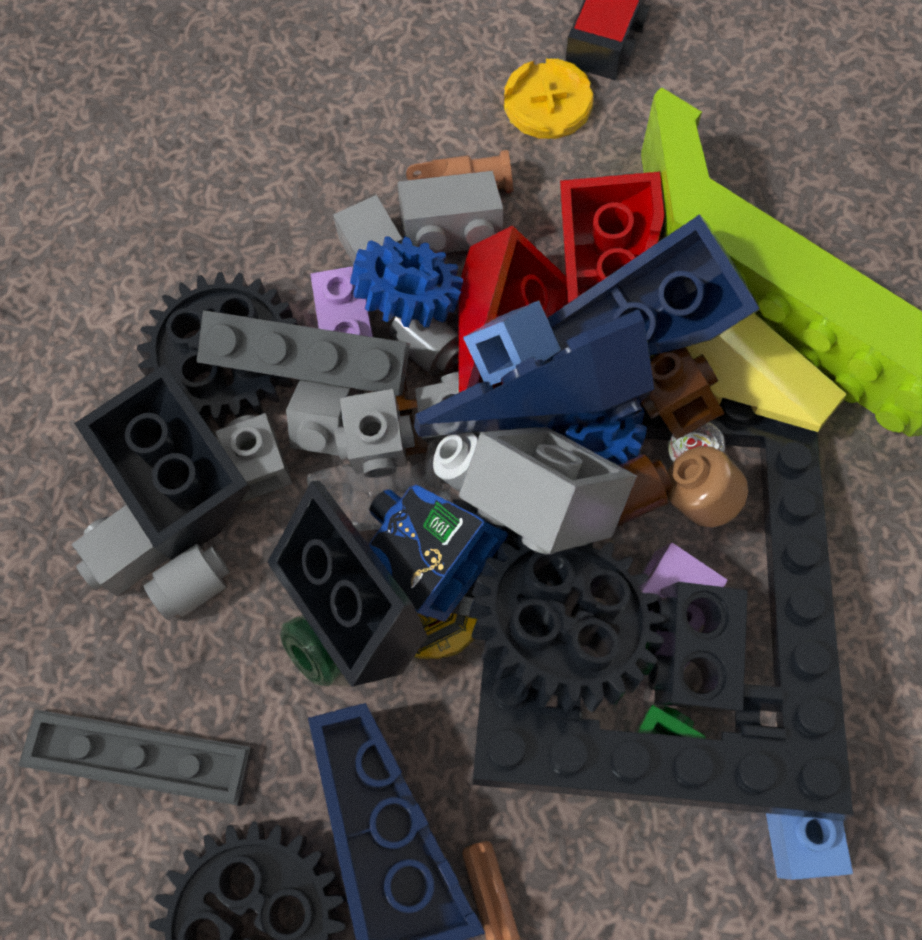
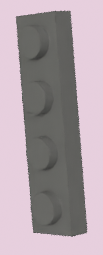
M203 310L197 362L373 392L393 389L395 395L400 396L403 395L410 343Z

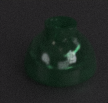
M304 616L294 617L282 624L281 642L293 664L312 683L319 686H330L339 677L341 671Z

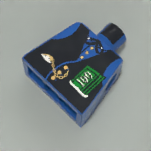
M416 484L409 487L402 498L392 490L382 491L373 499L369 509L370 515L382 524L370 541L369 546L413 603L416 612L442 621L447 620L483 571L488 557L492 558L500 545L509 535L503 529Z

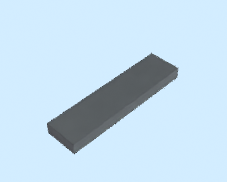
M35 709L18 766L240 806L253 748Z

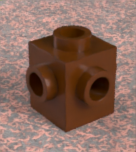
M684 347L656 354L650 359L654 390L641 403L651 419L659 415L662 417L676 440L724 414L710 386L719 381L703 354L693 359L688 349Z

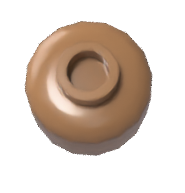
M699 446L687 450L677 457L668 469L673 486L670 491L666 492L668 499L688 520L700 527L714 528L725 525L734 519L745 506L749 493L747 479L724 452L714 447Z

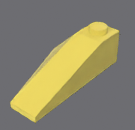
M755 313L711 341L686 347L693 359L703 354L719 382L710 386L719 404L722 398L750 405L757 415L819 432L846 396L843 390Z

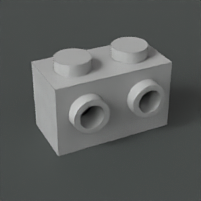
M493 171L398 181L400 220L403 236L409 237L413 246L419 247L426 242L430 244L429 249L435 254L439 252L469 250L471 245L503 230V206Z

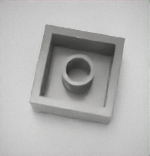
M548 427L481 432L458 497L478 508L477 513L482 519L496 525L506 526L521 535L522 542L528 548L543 554H554L558 551L611 538L637 476Z

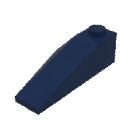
M699 214L547 319L561 348L560 351L569 347L566 340L639 309L645 323L649 356L711 341L759 311L760 307L709 223ZM556 354L545 360L544 363L552 361Z
M640 310L628 313L566 340L569 347L557 353L553 360L546 364L543 360H536L534 357H531L515 365V369L501 378L503 385L495 389L492 388L490 382L478 383L415 415L414 428L418 437L591 424L606 417H609L611 424H615L638 414L643 410L640 403L654 390L645 323Z

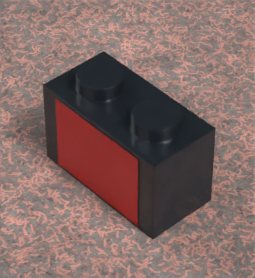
M584 0L568 35L565 61L574 64L584 72L616 80L621 66L629 67L631 65L638 41L633 36L635 32L643 34L649 19L651 5L644 4L645 0Z

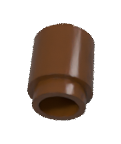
M642 454L618 465L637 476L618 521V527L668 504L666 492L670 491L673 486L669 474L660 460L651 462L645 454Z

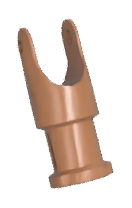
M508 150L501 151L499 156L471 159L469 155L437 159L430 162L413 164L406 170L408 180L493 171L498 190L504 189L506 193L513 192ZM415 171L421 172L419 175L414 174Z

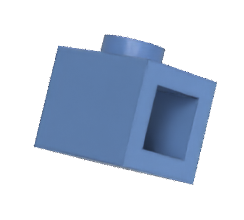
M539 300L499 316L463 337L483 381L490 382L491 385L502 382L501 378L515 369V365L531 357H534L536 360L545 361L561 350Z
M766 813L777 878L796 880L853 874L843 821Z

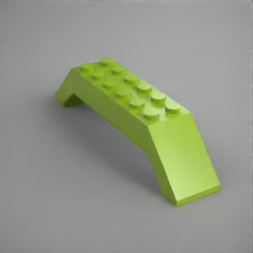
M661 87L653 97L641 151L644 173L660 171L664 222L658 242L700 214L709 223L760 307V310L755 314L846 393L844 401L859 403L874 413L877 422L889 431L903 432L909 437L921 436L922 311L710 179L697 129L702 111Z

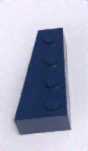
M363 703L309 717V727L356 940H466L485 934L480 921L470 907L459 885L455 873L428 826L429 823L401 774L402 772L367 704Z

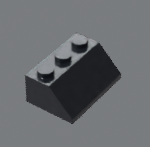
M165 364L74 423L153 547L171 560L195 544L201 546L219 534L250 489L249 484Z
M311 481L267 563L351 687L402 675L428 637L415 607L322 482Z

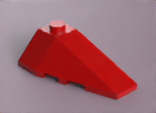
M660 171L560 180L568 303L658 243L664 222Z
M514 226L471 245L461 274L463 284L459 297V393L478 383L484 382L464 341V336L499 316L538 300L547 318L568 304L566 276ZM499 382L491 386L493 389H495L503 385V383Z

